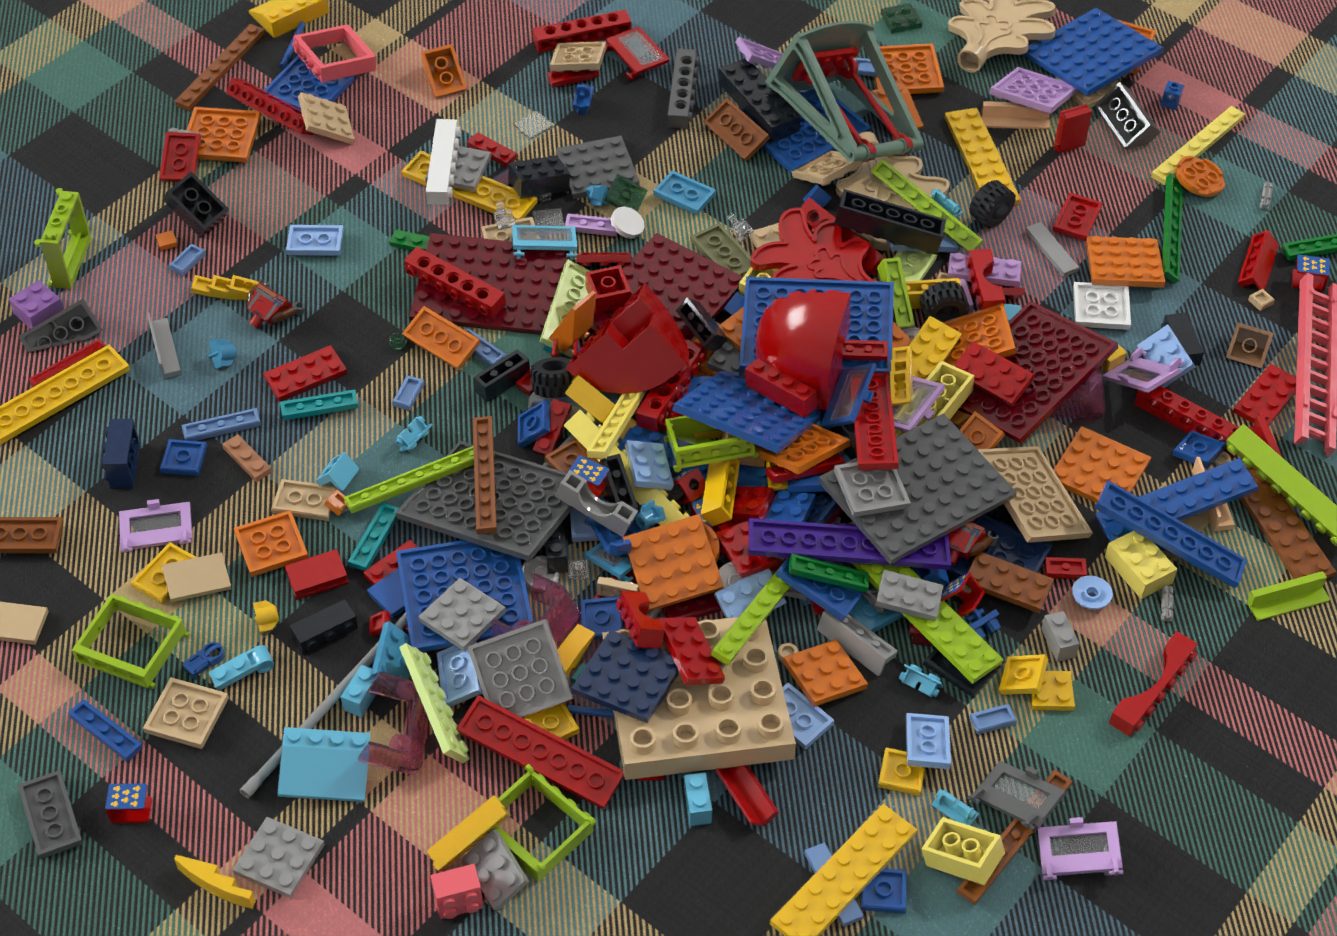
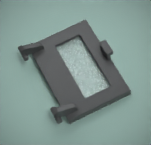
M999 761L971 796L968 795L967 799L977 804L982 802L1021 821V825L1034 830V828L1039 829L1066 795V791L1039 779L1037 775L1039 771L1030 766H1027L1024 772L1005 762Z

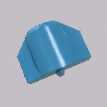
M590 185L586 188V195L591 205L602 206V203L611 205L613 194L609 193L606 186Z
M225 338L209 342L211 354L208 355V358H213L215 369L230 366L237 355V349L234 344L228 342Z
M654 500L646 504L643 503L639 514L636 515V523L643 530L649 529L661 522V520H666L664 508L655 506Z

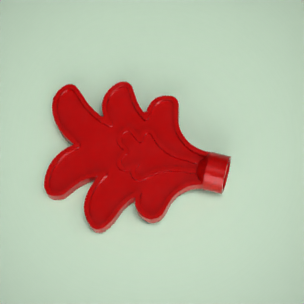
M792 208L785 211L779 219L778 236L780 241L769 242L758 247L752 253L750 259L751 267L757 271L779 269L771 278L879 282L876 279H871L862 268V262L869 253V243L866 240L853 238L843 243L841 239L842 228L834 225L835 220L819 224L815 228L814 234H812L807 225L805 212L801 208Z

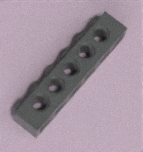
M676 50L668 109V128L688 129V123L692 122V112L690 111H693L694 101L691 100L695 99V90L693 88L696 89V79L694 77L697 78V67H699V57H696V50Z

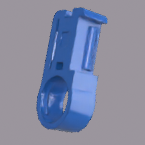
M218 642L206 644L204 648L183 662L184 671L187 674L189 673L192 679H197L196 676L209 666L214 667L224 659L225 655L222 645ZM215 649L221 651L216 657H208Z

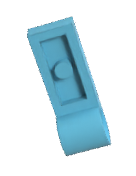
M259 645L209 671L215 688L220 691L256 670L259 673L270 671L274 667V662L267 647Z

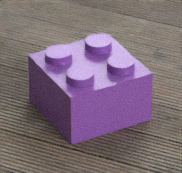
M40 280L9 298L13 313L30 329L64 310L61 299Z

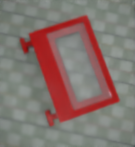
M639 26L606 39L608 45H606L605 53L613 49L633 71L632 73L626 72L628 80H633L641 73L670 61Z

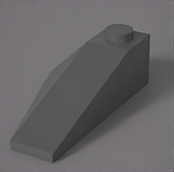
M83 298L18 337L26 350L31 352L87 340L103 329Z

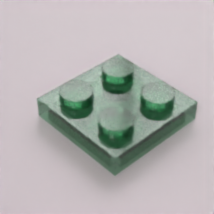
M911 3L881 9L880 14L891 34L922 28V21Z
M617 174L604 201L616 208L629 207L638 212L648 190Z

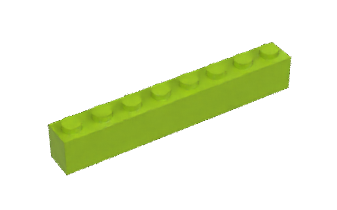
M1243 423L1227 439L1228 451L1233 455L1237 454L1247 468L1252 467L1262 481L1266 480L1270 483V487L1275 493H1281L1291 507L1296 506L1306 520L1314 522L1316 529L1322 534L1326 533L1331 537L1330 541L1337 546V505Z

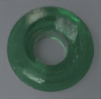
M396 332L390 336L388 343L392 349L399 350L406 346L407 339L402 333Z

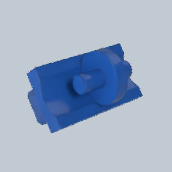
M577 84L573 108L577 109L578 114H587V111L590 109L594 86L588 87L586 84Z
M982 608L979 610L975 609L968 613V617L965 618L967 623L973 622L969 626L982 639L986 637L981 629L982 626H985L990 634L1001 627L996 619L999 615L996 609L984 617L981 616L985 613Z

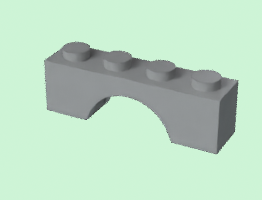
M571 470L561 481L555 497L621 537L625 535L638 513L636 509L622 501L608 503L600 500L590 491L587 480Z

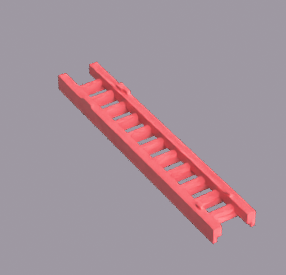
M1306 273L1300 280L1294 444H1304L1309 437L1324 442L1325 456L1329 457L1336 450L1337 284L1332 283L1329 286L1327 296L1314 290V275ZM1313 302L1326 306L1327 308L1314 304ZM1312 314L1327 320V322L1312 316ZM1312 328L1317 329V330H1320V331H1322V332H1325V333H1327V335H1325V334H1323V333H1320V332H1318V331H1315V330H1313ZM1312 341H1313V342H1316V343H1318V344H1321V345L1326 346L1327 349H1326V348H1323V347H1321V346H1318V345H1316V344H1313ZM1311 354L1326 359V362L1312 357ZM1311 367L1326 372V376L1311 370ZM1310 380L1326 386V389L1310 384ZM1310 394L1324 399L1325 403L1310 398ZM1313 409L1325 414V417L1309 412V410ZM1309 422L1325 428V432L1309 426Z

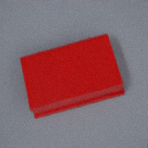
M1087 104L1060 111L1053 146L1056 152L1062 153L1085 146L1092 116V110L1087 107Z
M337 549L285 565L286 574L296 600L348 584L347 573Z

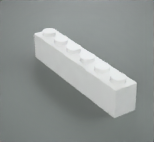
M436 119L426 187L427 204L448 205L449 198H452L453 195L451 185H454L453 173H456V163L454 161L458 159L456 149H459L458 137L461 136V127H458L457 120Z

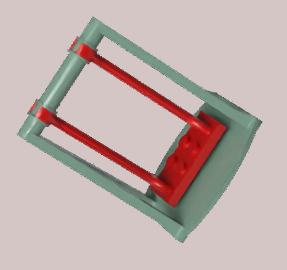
M861 21L834 22L795 34L766 79V86L779 93L849 162H868L878 157L895 154L903 156L911 154L913 151L922 150L924 147L923 139L877 44L874 33L875 28ZM862 46H864L894 113L865 86L857 74L858 63L855 58ZM839 80L885 124L892 134L894 141L873 144L869 143L867 139L861 138L837 104L828 83ZM815 88L830 123L797 91Z

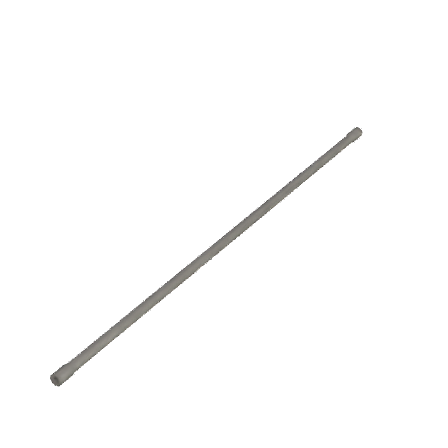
M570 434V436L559 447L574 440L575 437L572 434ZM545 461L543 466L551 468L549 464ZM406 612L394 624L402 631L408 625ZM379 641L299 728L312 729L341 698L361 665L369 667L374 662ZM282 746L240 789L244 797L250 798L262 785L263 781L281 763Z

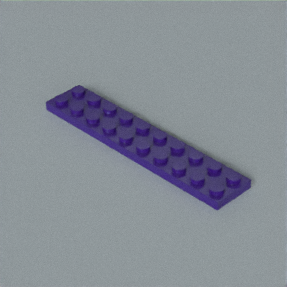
M749 518L748 521L749 555L790 558L793 553L821 561L950 570L951 567L948 534L890 565L857 526Z

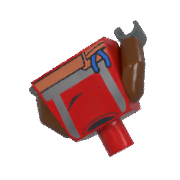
M260 279L259 284L248 292L247 309L254 314L249 324L256 329L260 327L263 321L274 325L295 314H304L305 307L299 308L300 302H295L293 307L287 299L270 289V282L264 284L263 279Z
M972 522L948 533L951 565L956 564L958 557L968 560L971 556H976L989 546H995L999 536L992 537V531H988L987 536H985V528Z

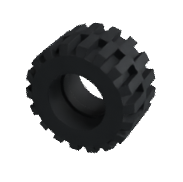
M992 180L983 185L973 197L969 208L970 215L986 228L995 227L1010 214L1016 201V195L999 180Z
M954 281L937 282L935 285L929 286V289L925 290L920 297L925 320L932 316L940 322H946L967 315L970 310L964 288L959 283H954Z
M551 357L532 364V391L536 395L546 398L566 397L565 392L570 387V382L574 379V376L566 369L571 359Z

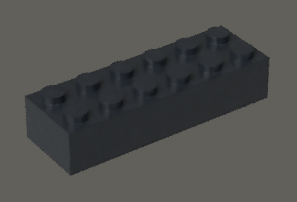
M744 58L719 68L720 86L743 112L771 137L769 139L771 143L800 131L801 115L779 93L766 86L767 83L765 81L767 78L754 64Z
M843 189L834 225H838L840 228H848L857 233L868 234L877 239H885L894 244L898 243L910 249H918L927 254L937 255L943 240L946 219Z

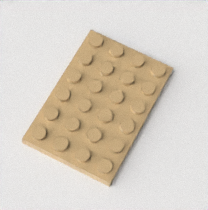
M1039 446L977 449L1017 492L1016 497L1004 503L1027 543L1089 538L1093 532Z

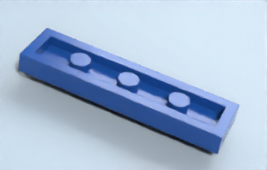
M85 699L81 700L68 712L72 720L126 762H129L143 749L142 743Z

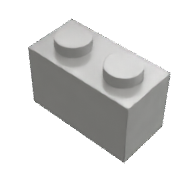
M1064 611L1045 615L1041 630L1056 661L1075 658L1080 643Z

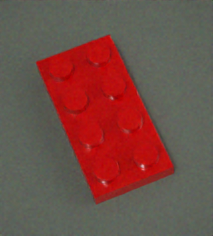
M975 341L970 343L954 364L955 367L974 375L975 386L1012 407L1035 378L1033 373Z
M330 345L264 372L263 375L277 400L281 402L347 374V369Z
M1270 364L1237 403L1233 413L1253 424L1256 416L1264 415L1268 426H1270L1296 394V377Z
M696 617L659 618L658 620L661 621L665 629L663 639L685 685L723 684L725 676L717 659L711 656L712 649Z

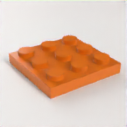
M291 510L234 528L251 577L309 558Z
M837 639L783 658V664L813 707L867 689V681Z

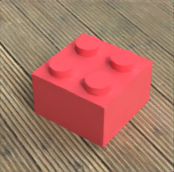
M475 864L430 875L440 919H451L459 914L466 912L474 913L483 908L481 886Z

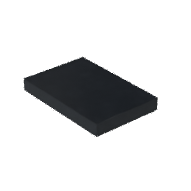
M937 648L931 652L923 663L924 666L972 698H975L998 672L997 667L972 684Z

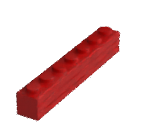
M97 339L29 378L32 388L105 347V344L100 339Z

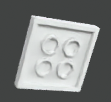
M1074 282L1075 323L1091 328L1130 330L1131 315L1128 286L1092 285V283Z

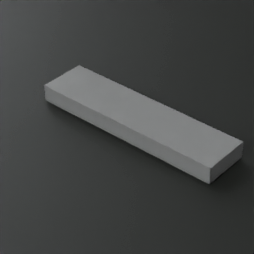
M1042 222L1026 227L1025 232L1063 277L1079 271V266Z

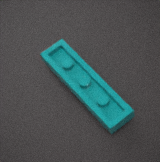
M355 389L280 402L283 421L358 408Z
M386 503L381 504L348 560L349 567L362 571L370 567L397 521L396 512L399 509L398 507Z

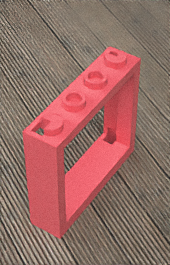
M348 24L294 35V43H292L294 52L299 55L300 59L307 65V68L313 72L314 76L321 83L376 71V55ZM344 41L357 58L324 65L310 48Z

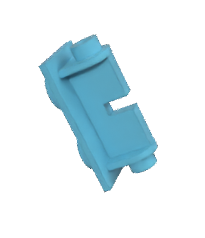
M935 188L932 190L931 198L955 218L963 214L960 206L951 199H947V196L940 189Z
M415 417L407 426L411 433L406 428L396 437V444L402 446L398 451H411L415 448L416 442L429 433L428 429L432 424L426 425L423 417Z
M904 664L906 673L902 671L899 676L902 683L915 689L919 682L921 685L918 691L929 697L938 696L940 690L937 688L943 689L939 677L931 673L929 675L922 673V669L916 665L911 664V666Z
M939 789L936 794L937 798L931 804V806L952 820L969 826L979 815L974 808H970L949 794L947 790Z

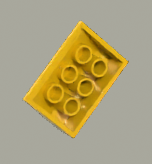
M271 0L249 10V14L273 38L297 28L300 22L306 24L329 13L327 0Z

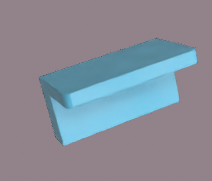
M343 452L332 458L316 479V482L322 486L331 481L341 492L353 479L359 467L346 452Z

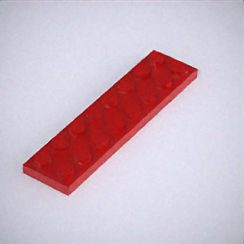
M873 373L868 386V390L874 392L871 403H866L863 400L854 422L858 470L899 469L888 373ZM864 375L854 377L851 383L852 406Z
M479 695L456 728L464 737L523 768L528 764L531 765L534 772L542 774L546 780L603 810L624 778V772L620 768Z

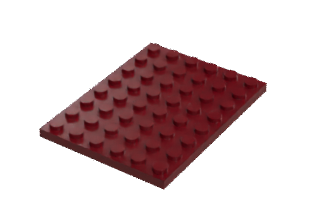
M430 233L426 249L428 253L503 291L506 304L494 318H491L488 315H483L473 307L470 308L465 303L453 299L450 295L438 291L435 287L423 283L419 279L409 319L412 321L422 307L425 306L457 326L541 335L564 265L570 258L566 257V253L569 254V250L521 249V252H524V256H521V259H517V256H513V253L517 252V249H513V241Z
M658 233L622 269L631 289V296L646 283L669 311L684 338L690 341H695L696 337L676 312V309L688 297L700 302L714 319L736 292L739 291V283L743 279V276ZM617 309L595 313L594 311L593 326L588 332L596 335L595 333L608 318L611 319V315Z
M1032 301L1025 305L1009 321L1017 353L1004 358L1033 373L1035 376L1034 380L1013 407L973 385L972 393L958 409V411L969 415L976 411L1003 431L1005 436L1020 444L1118 349L1117 342Z

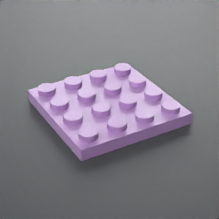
M1017 67L992 86L989 94L994 95L998 99H1007L1011 103L1022 104L1029 109L1035 108L1041 110L1042 113L1051 114L1077 93V89L1064 81Z

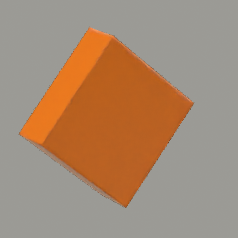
M173 230L156 234L161 251L178 246Z
M336 490L325 501L324 505L340 516L347 508L344 501L345 495Z

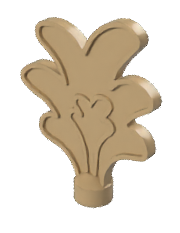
M962 0L960 2V12L964 16H955L948 21V30L963 37L967 42L958 54V64L963 70L975 73L981 69L988 58L994 55H1020L1028 51V40L1053 39L1055 37V27L1044 19L1055 15L1056 6L1054 3L1046 0H988V2L984 0Z
M872 132L859 134L861 138L867 139L869 143H879ZM896 155L878 157L874 160L863 162L864 164L860 165L851 176L839 180L836 184V193L839 197L842 196L843 189L916 210L871 173L872 169L884 159L929 197L932 196L931 192L935 188L940 189L946 195L950 186V182L945 178L921 176L923 164L920 158ZM871 237V246L874 249H891L885 239Z

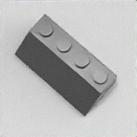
M1121 82L1115 85L1095 104L1126 149L1149 144L1161 133L1132 91Z

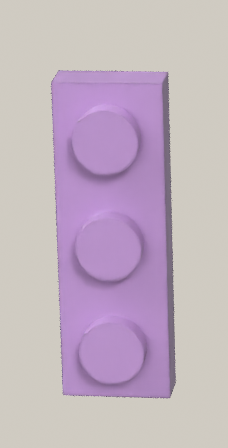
M567 214L565 226H575L576 232L617 236L618 234L615 231L616 228L611 225L610 218Z

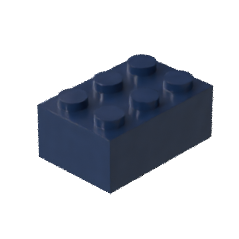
M133 418L110 419L109 427L105 429L107 440L103 443L104 457H101V468L105 470V480L109 482L110 488H134L140 440Z

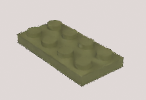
M717 223L690 236L692 244L705 258L743 277L750 269V254L721 223Z

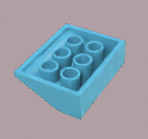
M284 727L278 796L365 802L371 733Z

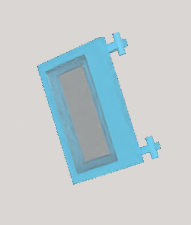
M512 225L513 249H517L513 256H517V259H521V256H524V252H521V249L569 250V254L566 253V257H570V260L577 257V254L573 252L577 251L575 226Z

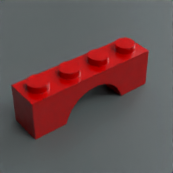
M991 249L969 250L968 258L965 259L966 268H969V280L973 282L972 290L973 294H976L977 307L983 310L1001 303L1005 304L1002 287L994 285L985 279L993 271L994 259Z
M621 591V596L617 599L616 608L619 610L621 619L624 620L626 629L629 630L631 639H633L636 647L661 649L665 629L660 620L647 616L650 600L646 593Z

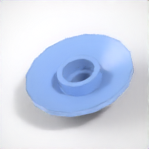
M1097 576L1081 577L1075 581L1072 587V595L1075 601L1088 609L1098 610L1106 607L1113 596L1109 583Z

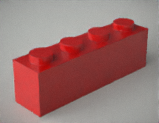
M758 358L745 368L746 386L804 418L817 408V390L780 372Z

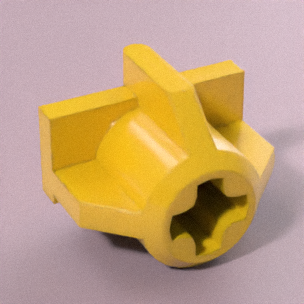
M266 600L253 603L256 614L254 619L256 624H258L260 635L273 630L279 622L276 606Z

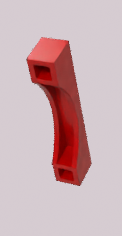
M1176 631L1165 646L1162 655L1164 670L1159 681L1144 693L1123 698L1112 712L1109 724L1129 737L1135 731L1139 732L1145 723L1143 720L1146 717L1150 718L1155 711L1154 706L1157 703H1162L1167 689L1170 691L1173 689L1177 682L1176 678L1178 676L1182 677L1187 669L1186 665L1188 662L1193 663L1198 653L1195 651L1198 643Z

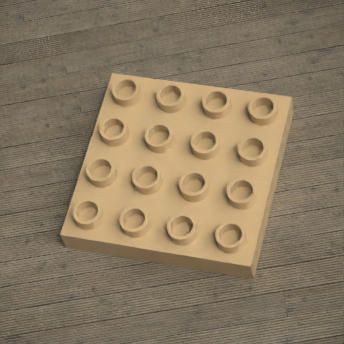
M739 617L702 620L698 622L712 650ZM766 620L729 666L717 659L725 676L723 684L685 685L679 673L648 724L613 710L625 780L795 759L796 742ZM628 629L616 631L618 633L631 637ZM603 632V633H602V639H603V640H604V638L606 637V635L608 634V632ZM663 639L661 649L669 652Z

